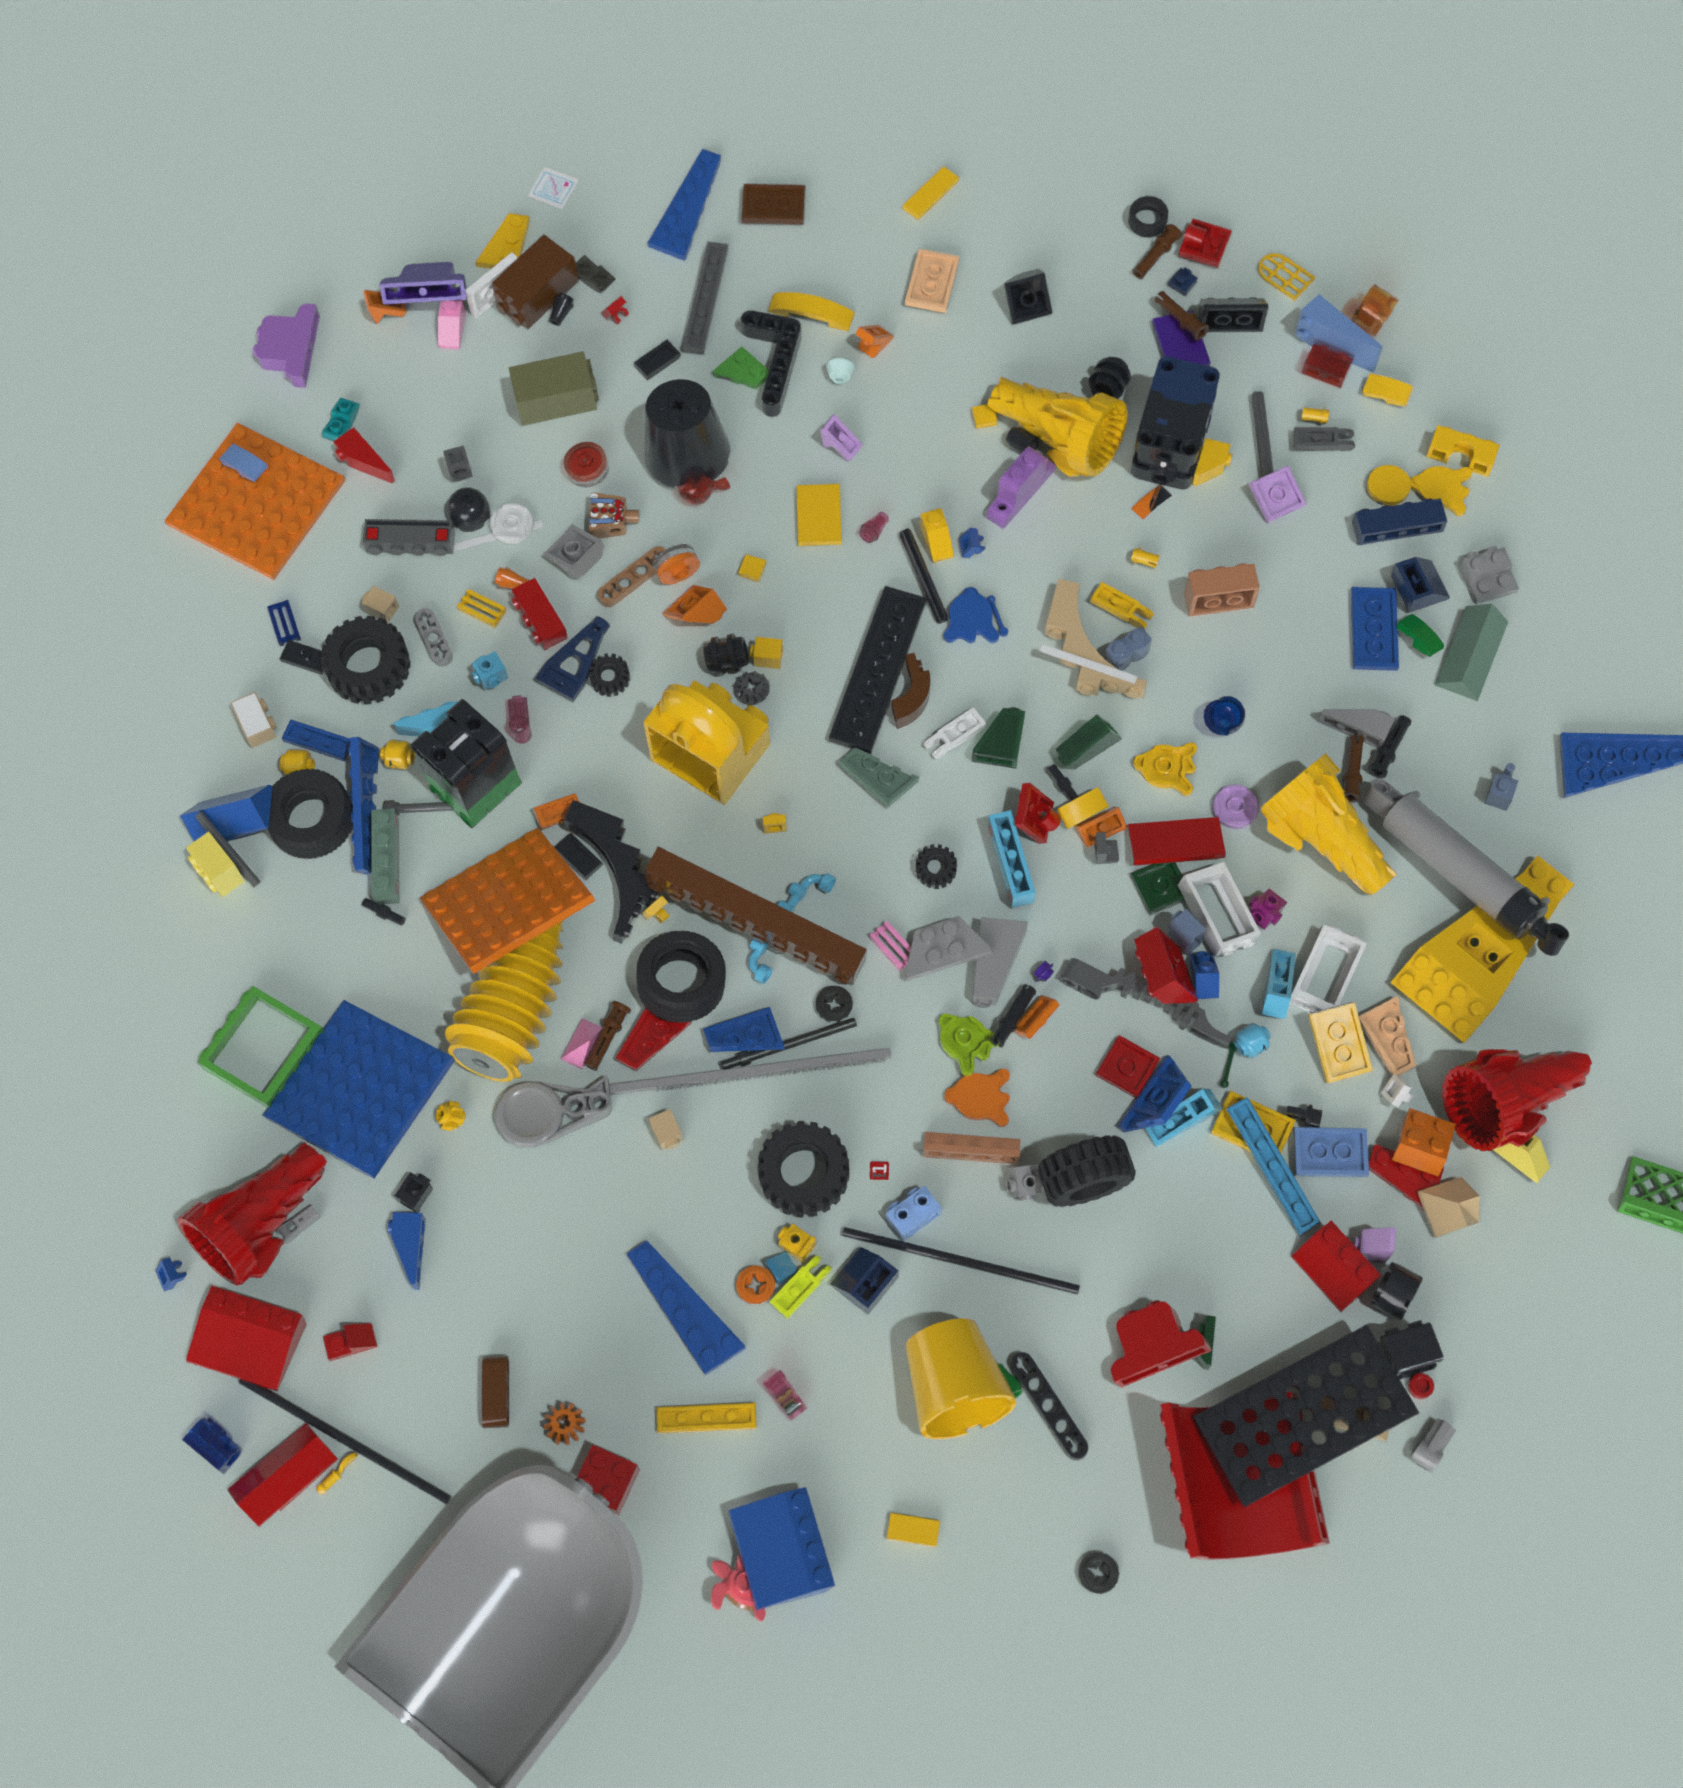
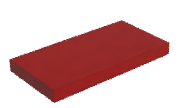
M1219 817L1128 824L1134 865L1221 859L1226 856Z

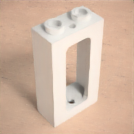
M1224 862L1184 875L1178 887L1193 916L1207 929L1204 938L1214 957L1222 954L1223 956H1228L1238 948L1248 949L1256 944L1255 941L1261 935V932ZM1206 884L1213 885L1238 934L1237 938L1226 942L1222 941L1196 890L1197 887Z
M1324 924L1291 994L1289 1004L1309 1013L1339 1006L1367 943L1363 942L1356 935H1347L1341 932L1336 926ZM1331 946L1345 952L1348 957L1327 1002L1306 991L1325 949Z

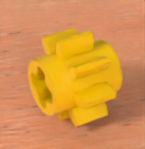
M451 1100L449 1103L444 1102V1105H440L436 1111V1121L442 1124L441 1129L452 1131V1129H457V1127L463 1125L465 1111L463 1108H460V1103Z

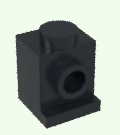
M410 1172L394 1197L400 1204L415 1213H419L421 1206L433 1190L430 1184L431 1180L421 1173L416 1176ZM415 1190H420L417 1196H413Z

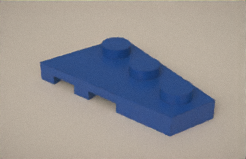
M770 1007L703 1028L711 1052L785 1049Z

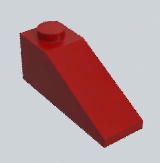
M354 427L333 441L336 448L334 453L340 462L345 461L349 467L391 484L395 482L392 470Z

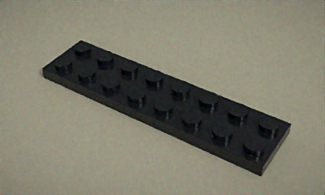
M888 586L884 587L829 735V742L853 749L857 748L872 754L903 669L906 654L909 652L927 603L926 597Z

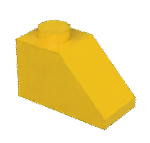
M1205 438L1193 480L1194 486H1198L1223 474L1225 465L1230 466L1233 455L1229 453L1231 444Z
M942 508L920 513V528L932 562L936 563L954 558L949 529Z

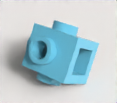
M496 651L487 656H480L472 663L474 672L471 675L477 685L481 683L484 690L495 688L502 681L508 679L506 668Z

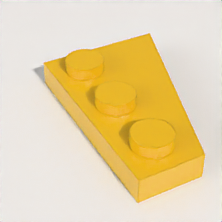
M509 213L476 260V267L492 269L512 252L518 259L522 255L530 223L529 216Z

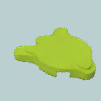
M948 1013L942 1014L939 1017L938 1025L941 1029V1046L950 1057L959 1063L962 1075H972L974 1072V1059L979 1058L982 1061H987L991 1049L999 1047L1000 1042L998 1046H995L990 1041L995 1032L985 1028L976 1018L968 1016V1018L958 1017V1015L953 1016Z

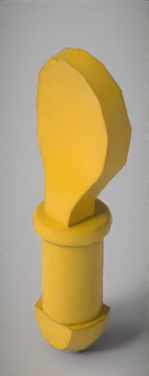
M350 1453L343 1458L337 1471L333 1469L332 1473L318 1485L317 1492L319 1494L327 1492L332 1485L342 1478L341 1475L347 1466L358 1457L357 1453Z

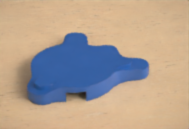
M968 587L964 589L963 593L951 603L949 611L950 625L943 635L946 642L952 643L957 639H963L968 643H974L977 635H981L990 643H995L999 640V633L992 624V606L984 596L978 593L976 588Z

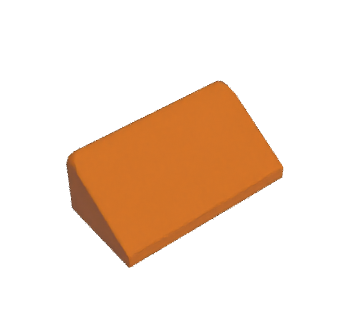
M1113 806L1075 825V828L1086 847L1094 845L1096 833L1105 832L1106 838L1126 829L1127 825L1119 807Z

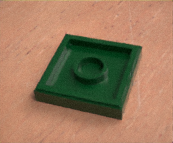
M1176 862L1157 863L1131 873V878L1150 915L1185 901L1178 887L1183 876Z

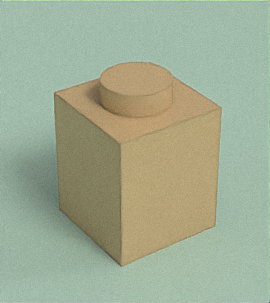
M375 586L369 592H366L362 598V606L365 613L375 616L376 619L383 618L387 620V623H389L399 608L395 596Z
M671 1109L648 1118L661 1150L665 1148L667 1150L673 1149L683 1141L682 1133Z

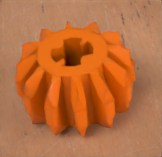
M561 1402L559 1405L560 1410L557 1411L554 1406L550 1408L554 1415H545V1419L550 1423L544 1424L543 1427L545 1430H550L547 1434L549 1439L556 1437V1444L559 1445L564 1438L565 1444L570 1445V1437H573L577 1442L579 1437L576 1432H585V1429L579 1425L585 1424L586 1419L580 1417L583 1413L580 1408L574 1411L575 1405L573 1403H570L566 1409L565 1404ZM565 1419H568L569 1427L565 1426V1429H562L559 1423L562 1420L565 1422Z

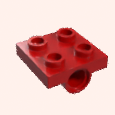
M1192 218L1191 223L1186 229L1178 256L1218 268L1230 240L1232 230Z
M1022 783L1017 814L1015 815V826L1038 844L1047 843L1048 832L1058 828L1061 817L1053 810L1054 802L1033 784Z

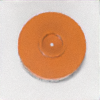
M679 544L660 553L654 560L653 567L660 581L663 584L670 585L691 577L699 569L700 561L691 545Z

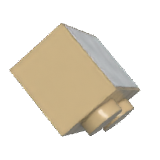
M253 692L230 702L251 748L276 738L274 729L277 726L272 716L267 717L265 713L269 709L264 698L259 699L256 692Z

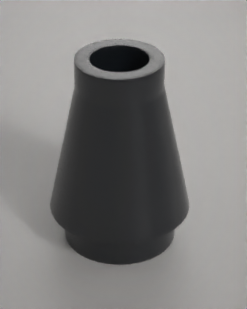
M558 293L554 297L549 319L550 323L556 326L561 325L562 321L574 307V299L565 293Z

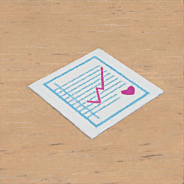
M544 167L527 197L563 209L579 179Z

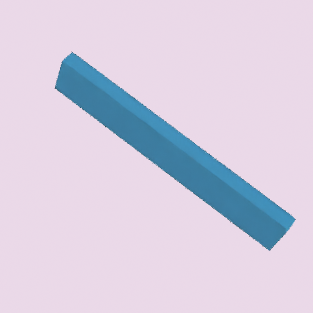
M1246 1097L1226 1109L1298 1234L1301 1235L1321 1224L1249 1098Z

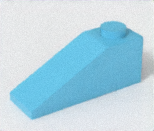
M1278 949L1272 950L1262 1015L1281 1019L1286 1018L1291 1000L1296 953Z
M1201 1089L1181 1102L1166 1124L1145 1129L1156 1147L1200 1124L1223 1108L1211 1089Z

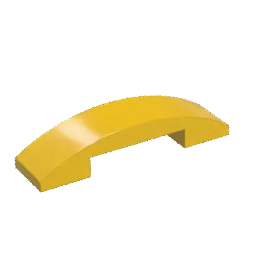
M797 292L774 293L768 309V313L789 317V314L792 313L829 322V327L848 332L855 312L831 300Z

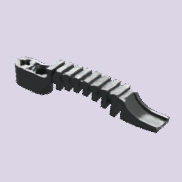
M1071 958L1060 977L1061 982L1066 986L1095 1000H1098L1101 994L1117 989L1122 991L1121 997L1125 999L1131 989L1134 990L1132 998L1136 1000L1139 999L1142 992L1146 994L1143 1001L1149 1003L1152 998L1147 991L1146 986L1149 984L1145 977L1139 978L1137 973L1133 971L1131 974L1125 975L1126 970L1123 968L1119 969L1117 975L1110 976L1079 959ZM1156 998L1154 1006L1159 1008L1162 1002ZM1199 1003L1165 1004L1163 1012L1167 1014L1173 1006L1176 1007L1171 1018L1174 1021L1178 1020L1182 1012L1186 1013L1178 1028L1184 1031L1194 1017L1196 1020L1189 1033L1213 1045L1225 1049L1228 1048L1232 1037L1211 1026L1206 1018L1205 1010L1199 1007Z

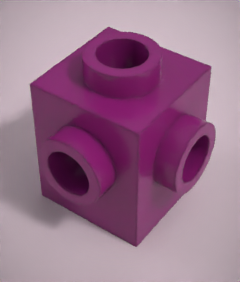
M1269 888L1261 896L1256 895L1249 903L1251 909L1249 911L1255 923L1265 930L1270 924L1275 926L1283 916L1281 912L1287 902Z

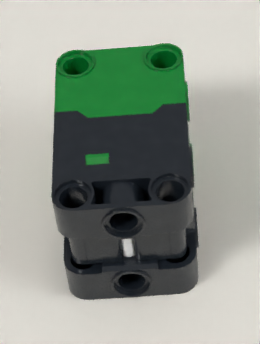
M461 699L446 712L447 718L431 734L425 731L410 746L418 759L432 793L436 792L441 797V801L449 804L453 811L470 828H474L488 813L522 784V781L519 778L504 735L469 703Z

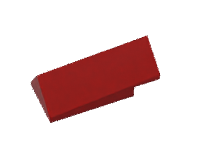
M305 1423L227 1489L235 1503L260 1527L278 1510L282 1511L339 1459L314 1430Z

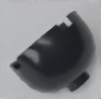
M471 487L458 489L450 496L447 502V516L449 520H452L453 526L460 528V531L474 532L484 526L487 519L489 520L491 508L488 500L477 489Z

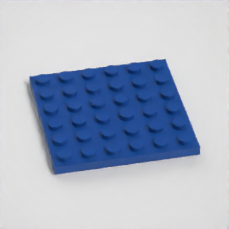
M343 1000L324 1027V1032L317 1037L312 1044L313 1047L310 1052L305 1054L296 1072L291 1074L285 1083L284 1089L281 1092L279 1091L272 1101L271 1107L267 1108L263 1116L375 1179L451 1068L455 1059L449 1054Z

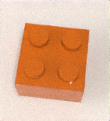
M1409 1108L1401 1125L1392 1160L1439 1177L1448 1157L1456 1124Z

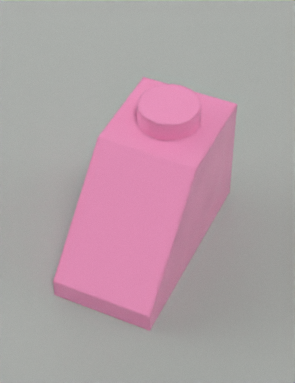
M463 300L441 301L438 314L439 348L460 349L466 317Z

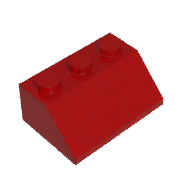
M1157 926L1134 939L1137 948L1135 954L1142 963L1143 967L1140 970L1148 981L1149 985L1146 988L1152 998L1156 997L1163 1004L1195 1003L1198 1001L1181 949Z
M1332 1220L1317 1231L1291 1256L1340 1313L1371 1288L1382 1276Z

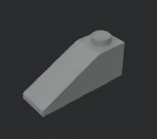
M1323 709L1319 723L1348 736L1357 735V740H1359V735L1364 737V743L1379 749L1383 746L1395 718L1391 717L1387 712L1375 709Z

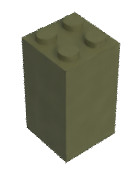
M584 351L508 367L522 426L597 410L595 401H599L596 381L593 376L591 361L585 358Z

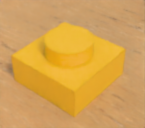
M771 813L764 816V834L787 831L785 814Z

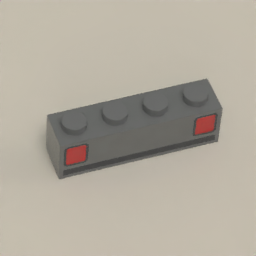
M365 519L363 544L367 553L375 555L381 553H392L395 555L413 553L415 555L436 554L444 556L446 554H453L455 529L452 520Z

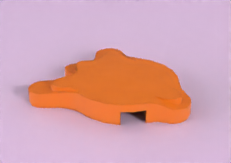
M1000 1069L991 1075L973 1073L970 1076H964L953 1087L946 1090L945 1101L958 1109L965 1118L970 1120H990L999 1127H1005L1009 1122V1117L1004 1108L1009 1103L1010 1096L1008 1093L1001 1092L1000 1088L1009 1081L1010 1073L1007 1069Z

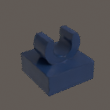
M1180 268L1171 278L1168 286L1186 297L1197 284L1198 277L1194 276L1188 268Z

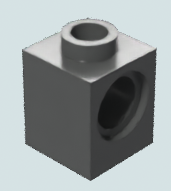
M464 445L443 451L452 482L473 477Z

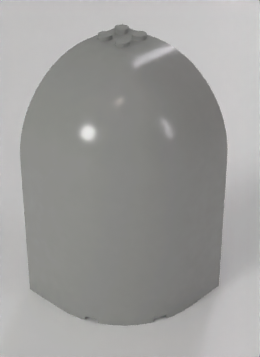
M533 1465L515 1470L487 1486L467 1503L334 1666L343 1676L405 1724L409 1720L406 1725L414 1730L431 1747L439 1751L445 1759L455 1766L477 1788H516L621 1651L632 1631L640 1607L643 1583L642 1566L639 1552L631 1533L624 1523L607 1507L610 1503L600 1494L592 1491L593 1488L587 1482L579 1479L570 1471L566 1475L552 1466Z

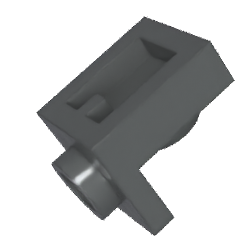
M1105 832L1096 833L1094 840L1096 864L1118 863L1117 841L1106 840Z

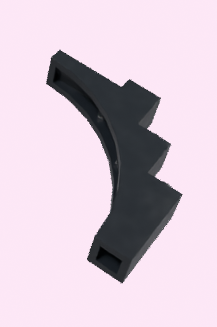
M572 800L564 818V828L580 835L592 844L605 858L613 872L620 898L619 918L614 930L613 941L622 944L625 937H630L633 925H631L633 917L638 918L642 905L648 907L651 900H656L659 892L649 888L645 874L637 872L643 858H640V849L620 842L626 832L624 819Z

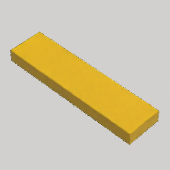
M756 1403L657 1407L658 1434L757 1429Z

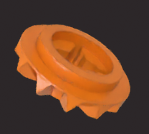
M750 1266L739 1274L736 1281V1289L741 1299L749 1304L760 1305L768 1301L774 1293L775 1280L768 1269L762 1266ZM753 1276H755L758 1283L763 1284V1286L759 1287V1294L757 1295L753 1288H749V1285L753 1284Z

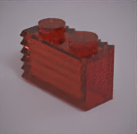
M1313 344L1304 363L1302 374L1342 388L1351 369L1353 358H1349L1345 353L1333 352L1324 345L1317 346Z

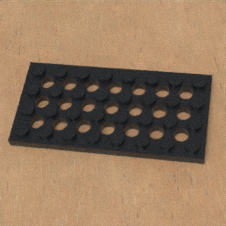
M1366 1324L1193 1416V1420L1239 1502L1245 1508L1419 1414V1411ZM1352 1353H1361L1365 1359L1362 1365L1354 1364L1351 1360ZM1339 1364L1343 1369V1374L1339 1377L1333 1376L1329 1370L1330 1365ZM1365 1375H1374L1378 1381L1377 1386H1367L1364 1382ZM1309 1376H1318L1321 1379V1386L1319 1388H1312L1308 1384ZM1288 1387L1297 1388L1300 1392V1397L1296 1400L1288 1398L1286 1389ZM1343 1387H1353L1356 1391L1355 1398H1346L1342 1393ZM1381 1396L1387 1397L1391 1402L1390 1408L1386 1410L1381 1409L1377 1404V1399ZM1325 1397L1331 1398L1334 1402V1409H1323L1321 1399ZM1268 1398L1276 1400L1278 1409L1276 1411H1268L1264 1406V1401ZM1358 1408H1364L1368 1411L1369 1419L1367 1421L1357 1419L1355 1412ZM1308 1409L1311 1411L1313 1419L1310 1422L1302 1421L1299 1417L1300 1410ZM1245 1410H1252L1256 1414V1421L1247 1423L1244 1421L1242 1413ZM1225 1421L1231 1422L1235 1428L1234 1433L1230 1435L1224 1434L1220 1428L1221 1424ZM1279 1421H1287L1291 1426V1431L1287 1434L1279 1432L1277 1429ZM1334 1421H1345L1347 1431L1344 1433L1337 1432L1334 1429ZM1316 1431L1322 1432L1326 1438L1325 1443L1321 1445L1314 1443L1312 1433ZM1259 1432L1266 1433L1269 1437V1443L1264 1446L1259 1445L1255 1440V1435ZM1293 1443L1301 1444L1304 1449L1303 1455L1294 1456L1290 1451V1445ZM1236 1444H1243L1247 1448V1455L1244 1457L1236 1456L1233 1452V1447ZM1270 1455H1278L1282 1460L1281 1467H1271L1268 1463V1457ZM1254 1466L1258 1468L1260 1477L1257 1480H1251L1247 1477L1246 1469L1248 1467Z

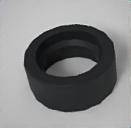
M1155 196L1140 197L1130 206L1128 219L1130 229L1141 237L1151 238L1158 236L1167 226L1169 210L1167 205ZM1142 210H1152L1157 212L1161 218L1156 223L1147 224L1141 222L1136 217V214Z

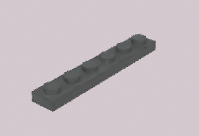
M707 242L684 339L683 351L704 354L728 254V244Z

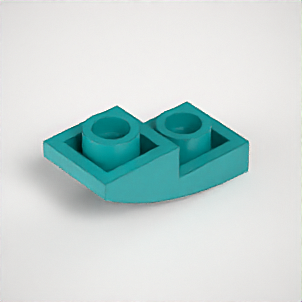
M340 397L331 410V419L322 430V437L334 441L349 431L355 421L360 404Z

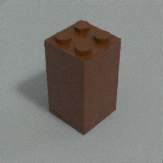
M543 234L492 282L497 309L502 314L510 316L515 324L518 326L522 325L528 330L553 306L554 297L558 293L566 294L579 282L575 257Z

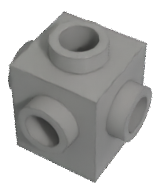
M1037 1164L1006 1168L1008 1175L1006 1187L1011 1197L1019 1196L1020 1201L1034 1199L1033 1194L1042 1193L1041 1188L1043 1184Z

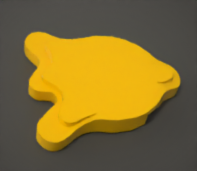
M1443 466L1430 467L1410 479L1411 489L1416 491L1418 495L1421 494L1424 499H1441L1444 508L1451 510L1457 516H1463L1466 512L1463 500L1469 495L1470 490L1462 486V483L1471 478L1472 470L1469 467L1457 470Z
M1192 742L1180 747L1163 744L1156 745L1148 752L1137 755L1134 758L1133 766L1149 784L1158 788H1173L1182 795L1189 796L1193 791V786L1185 775L1194 774L1196 770L1191 758L1196 754L1197 746Z

